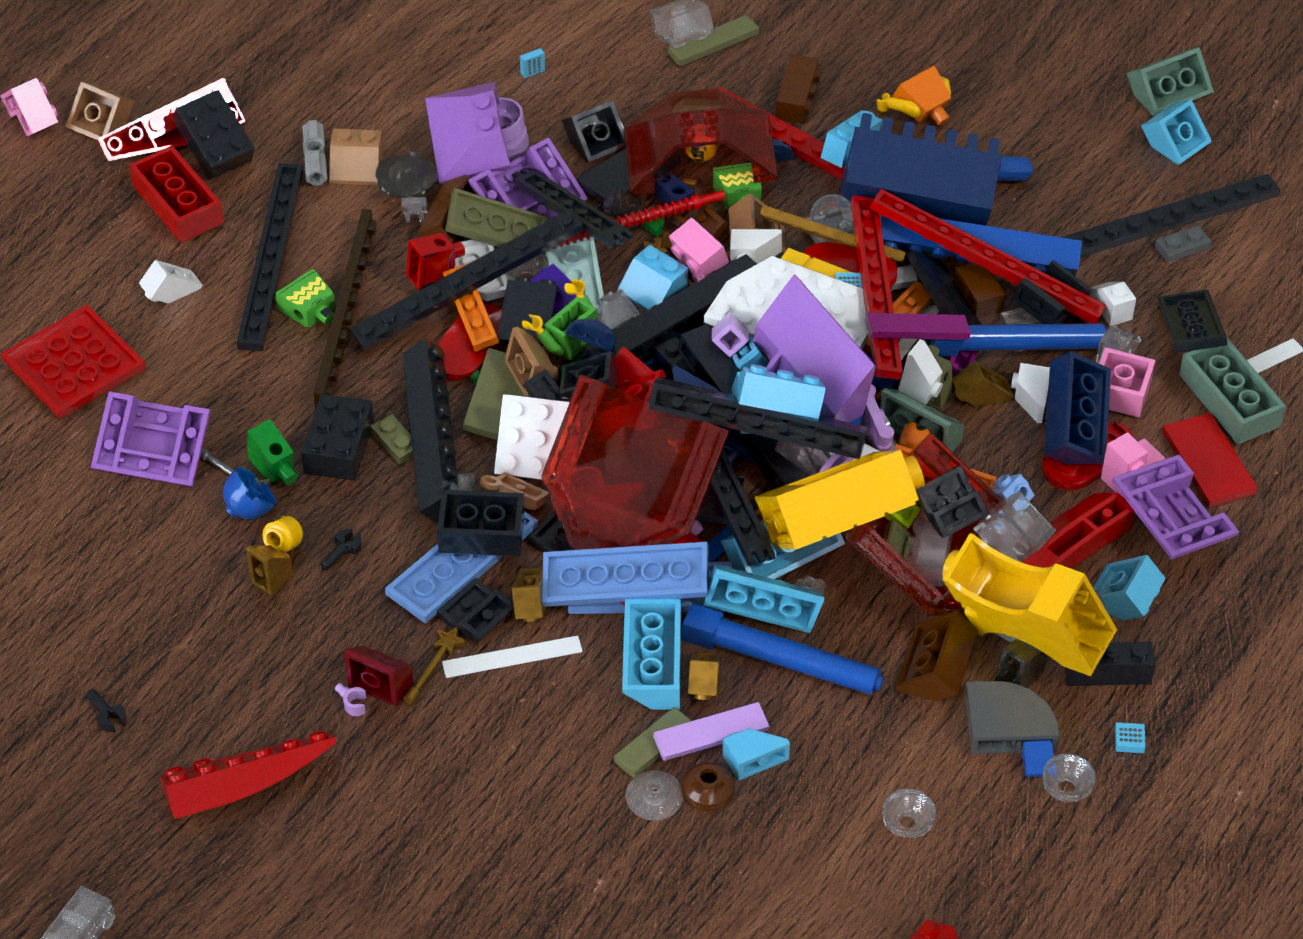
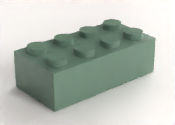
M1228 338L1226 346L1193 350L1183 354L1179 376L1237 445L1281 427L1286 405Z

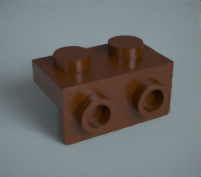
M703 205L702 209L696 211L691 209L690 212L685 210L683 214L678 212L677 216L671 214L674 217L672 222L678 228L690 218H693L715 239L729 225L707 205Z

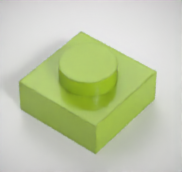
M912 505L894 513L885 514L884 517L889 521H896L907 530L921 509L916 505Z

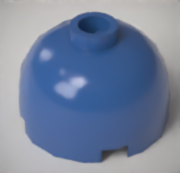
M238 467L232 472L224 483L223 499L227 504L225 508L235 518L239 516L246 520H256L271 511L276 504V498L264 482L259 485L254 480L257 476L243 467Z

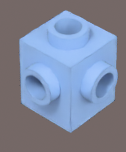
M1005 474L995 481L996 485L985 495L999 517L1016 515L1024 511L1028 507L1027 503L1035 496L1022 474L1011 476Z

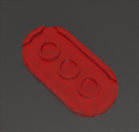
M821 242L808 247L803 252V254L809 255L812 259L814 257L847 271L860 273L857 248L835 242ZM886 257L891 288L898 278L897 265L892 259Z
M483 303L498 338L502 309L492 304ZM459 315L438 343L445 355L446 379L459 381L464 377L469 376L471 378L473 372L477 369L478 371L482 369L488 348L496 350L501 342L499 341L498 344L475 352Z
M1108 423L1107 444L1127 432L1133 438L1134 435L1126 426L1120 423ZM1045 455L1042 462L1044 478L1051 485L1063 490H1078L1101 477L1103 464H1064Z

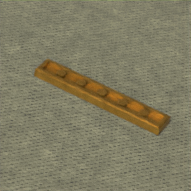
M765 205L761 208L760 215L762 219L831 242L856 248L855 235ZM884 245L886 257H889L897 264H904L906 252Z

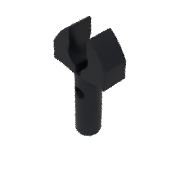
M352 529L339 531L334 536L335 543L338 546L321 561V567L329 570L345 553L350 552L357 555L362 547L361 534L359 533L353 541L347 542L353 537Z
M95 689L87 692L86 697L101 713V716L97 717L96 720L98 726L103 731L116 732L114 724L109 720V717L117 718L125 727L126 712L121 704L110 707Z

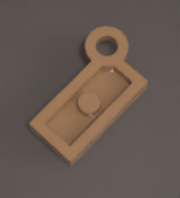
M505 472L497 477L484 475L480 479V485L488 490L499 489V492L524 493V505L529 510L538 509L547 503L549 499V492Z

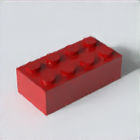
M172 145L129 164L133 187L180 243L224 224L221 201Z

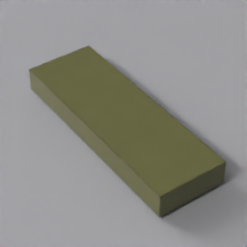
M673 707L614 756V763L632 778H636L661 757L653 738L654 732L691 722V720L677 708Z

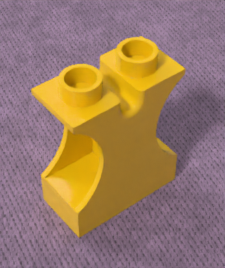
M971 533L961 549L952 551L945 560L942 580L955 600L960 602L963 609H965V615L978 630V635L1000 633L1014 637L1039 649L1060 665L1091 677L1114 637L1117 628L1085 573L1056 563L1046 568L1021 563L998 552Z

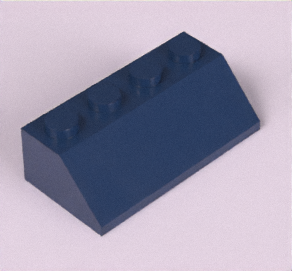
M1072 351L1050 362L1045 456L1064 464H1104L1108 435L1111 368Z

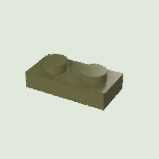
M393 414L370 426L371 433L399 465L414 458L411 434Z

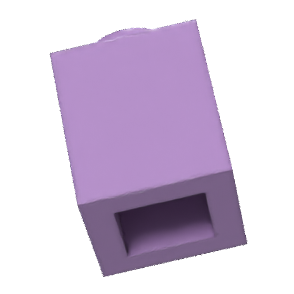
M729 312L712 328V341L731 357L749 341V329L733 313Z

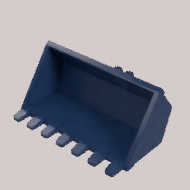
M868 113L862 114L860 127L854 128L839 190V193H841L840 204L851 206L850 202L853 195L875 198L879 191L883 189L937 218L987 225L992 211L997 177L1003 156L998 154L999 139L990 138L988 150L985 152L976 150L979 138L977 134H969L966 148L955 146L956 130L949 129L947 131L945 144L934 142L935 126H926L924 139L912 138L915 126L913 122L906 121L903 134L897 135L891 134L892 118L885 117L881 131L870 129L872 115Z

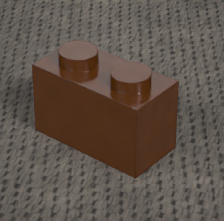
M976 263L956 267L954 281L977 318L1003 311L1004 300L1007 297L1006 291L995 279V274Z

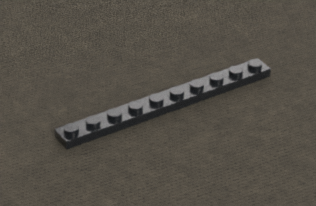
M278 163L237 339L238 349L263 351L303 176L302 164Z
M1265 174L1060 238L1082 241L1081 258L1279 197L1280 188L1269 174Z
M570 208L350 328L351 333L362 350L365 351L584 231L583 224Z

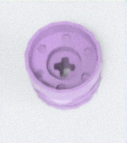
M499 98L498 111L502 134L508 147L510 161L524 154L529 146L527 128L525 126L523 110L519 103L509 98Z

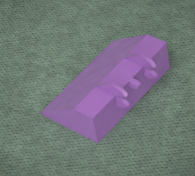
M794 274L756 324L753 341L770 360L766 367L768 372L777 373L778 370L792 372L794 377L804 378V375H811L820 378V382H823L826 388L820 416L851 422L864 414L876 365Z

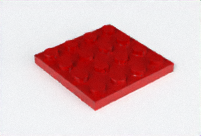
M88 305L1 353L2 360L59 419L146 369L145 361Z

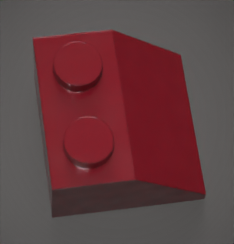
M363 645L347 648L344 652L347 682L351 688H363L367 695L397 707L414 683L412 666L404 660L394 659L378 649H371Z

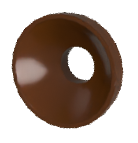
M708 762L695 765L686 773L682 791L685 800L694 808L703 811H715L722 809L732 800L735 784L731 773L725 767ZM705 773H713L716 775L717 780L713 783H705L700 777Z

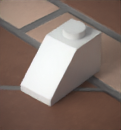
M731 229V261L747 254L758 264L782 252V229Z
M158 260L153 262L139 282L148 299L153 302L161 301L165 303L176 301L201 289L203 286L191 270Z
M1108 282L1091 287L1093 290L1090 297L1106 305L1102 316L1109 326L1133 319L1136 298L1125 282Z
M921 339L908 353L898 391L926 405L932 396L936 398L943 386L940 383L943 371L925 341Z
M1021 363L1019 373L1013 374L1011 388L1016 389L1015 400L1037 423H1042L1048 393L1050 368Z

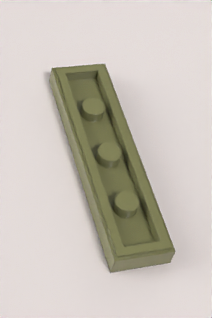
M744 15L669 46L668 54L681 67L758 35L759 27L747 15Z

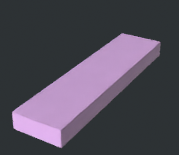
M759 702L656 731L653 738L663 761L723 744V739L734 732H741L748 728L760 732L768 731L769 724Z

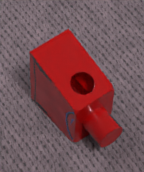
M443 233L409 240L406 276L418 291L444 278L443 272L454 268L455 259L465 255L464 245L460 241L452 244Z

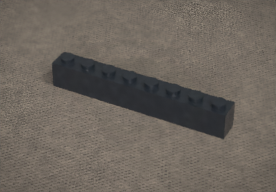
M747 254L734 259L728 265L713 271L702 280L694 282L688 288L673 294L669 299L654 305L650 310L633 317L629 322L613 329L612 331L616 337V345L613 352L614 358L619 350L625 347L642 361L654 354L655 346L674 336L681 337V334L705 324L704 315L725 283L757 265V263ZM591 344L586 346V358L608 352Z
M705 324L681 334L677 351L694 375L717 388L719 392L732 394L731 389L736 374L741 372V370L736 366L732 356L729 357L712 341V329L709 325ZM733 429L774 489L816 474L814 471H811L802 453L796 450L792 443L756 434H740L739 430Z
M425 338L403 352V363L419 512L437 524L442 490H460L458 484L459 473L455 459L456 450L453 442L454 432L451 425L444 351L439 345H435Z
M658 377L653 383L648 409L859 460L863 453L868 427L820 415L819 419L741 405L738 403L735 395Z

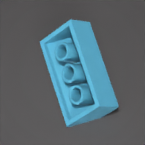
M762 520L760 524L772 546L764 521ZM841 533L796 550L773 548L775 559L768 560L766 554L763 553L765 562L758 563L754 555L755 564L748 566L733 535L721 540L729 561H732L734 569L755 573L771 579H776L845 544Z
M714 564L708 580V597H705L703 606L811 633L824 602V596L821 591L813 590L809 587H802L786 583L782 580H775L759 576L755 573H748L728 566Z
M625 599L622 693L652 710H671L673 707L680 710L681 599Z

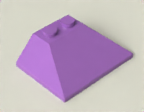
M496 81L425 98L440 184L463 175H467L468 178L473 177L488 169L494 172L511 168L508 147L503 138L498 111L500 101Z
M549 137L529 147L523 156L510 162L511 168L494 172L488 169L468 180L477 195L548 217L547 221L558 214L518 189L514 185L512 173L517 171L520 173V170L523 168H527L530 171L535 169L582 200L586 201L588 199Z
M109 392L91 468L193 487L211 410L184 405V408L139 401L132 395Z
M1180 455L1124 473L1112 479L1114 485L1170 559L1227 540L1239 534V531L1225 513L1211 517L1191 491L1189 485L1194 473Z

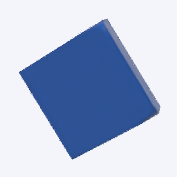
M1052 741L1024 742L1021 754L1026 777L1055 775Z

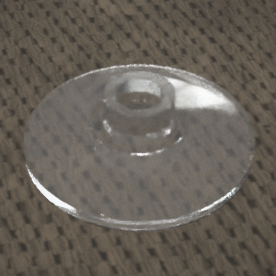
M657 770L646 771L638 774L629 782L626 789V802L630 810L643 819L663 820L674 815L680 809L683 802V789L680 782L669 773Z

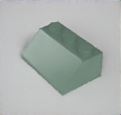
M1200 47L1184 50L1127 72L1134 96L1153 116L1159 114L1173 103L1189 99L1193 101L1214 92Z
M883 389L880 409H883L895 435L900 437L905 424L915 422L916 428L920 431L929 429L931 438L935 439L939 444V449L935 456L944 460L962 442L964 424L937 411L931 406L909 397L897 389Z

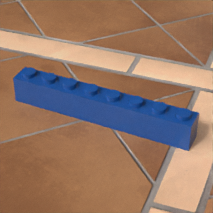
M881 216L880 222L885 246L894 249H906L907 252L913 249L920 253H931L935 258L957 257V260L960 262H969L959 254L948 251L932 240L925 239L922 235L902 227L899 223L887 217ZM941 219L1043 273L1046 272L1050 262L1053 260L1074 276L1079 269L1082 241Z

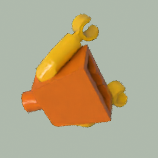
M932 66L901 83L893 97L890 98L888 93L883 94L882 100H876L877 109L881 112H886L890 109L897 110L915 118L918 122L932 117L937 125L941 126L950 119L944 110L951 100L950 82L947 78L940 76L936 67Z

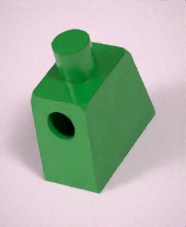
M268 419L247 431V459L266 479L269 478L271 483H275L280 479L286 485L294 483L299 476L294 470V452L273 422Z

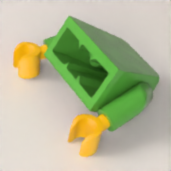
M572 279V283H566L564 286L566 293L576 295V298L546 322L545 328H542V318L536 315L529 314L532 318V324L528 321H522L525 329L537 333L536 337L549 352L555 356H563L567 360H574V357L579 355V352L589 344L565 334L567 326L578 319H597V309L593 307L588 296L583 294L585 283L578 279Z

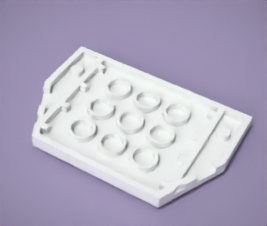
M774 256L728 280L704 315V323L715 326L731 312L749 329V334L754 338L756 324L795 274L861 349L868 340V330L864 321L866 313L862 288Z

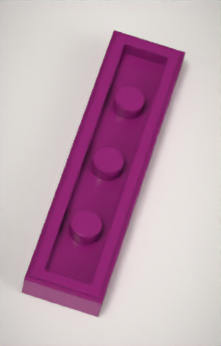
M866 313L864 318L870 338L969 340L971 335L965 315Z

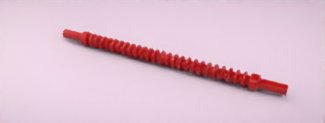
M723 190L702 196L695 194L690 196V199L685 197L684 201L678 199L677 203L671 201L670 205L664 203L663 207L657 205L656 209L652 206L650 210L645 208L644 212L638 210L637 214L631 212L630 216L624 214L623 218L617 216L615 221L630 229L631 225L637 227L638 223L643 225L645 221L650 223L652 219L656 222L658 218L661 220L664 219V216L670 218L671 214L677 216L678 212L683 214L685 210L690 212L691 209L695 211L702 209L703 205L725 200V193ZM582 231L558 245L562 248L563 244L569 246L570 242L576 244L577 240L583 242L584 238L590 240V235Z

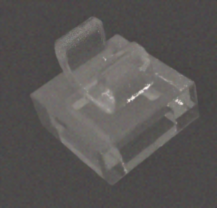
M426 197L401 198L402 212L405 214L407 224H410V217L413 214H418L420 216V223H423L425 219L424 213H427Z

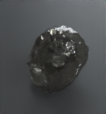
M411 150L409 155L392 156L381 160L376 168L375 176L377 185L383 193L397 198H407L413 195L415 199L421 200L426 190L436 183L438 179L437 168L431 161L420 158L419 152Z

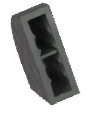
M982 680L966 682L964 702L971 754L1022 753L1024 742L1051 740L1053 752L1057 751L1059 740L1057 720L1050 706L1038 694L1024 686L1010 682Z

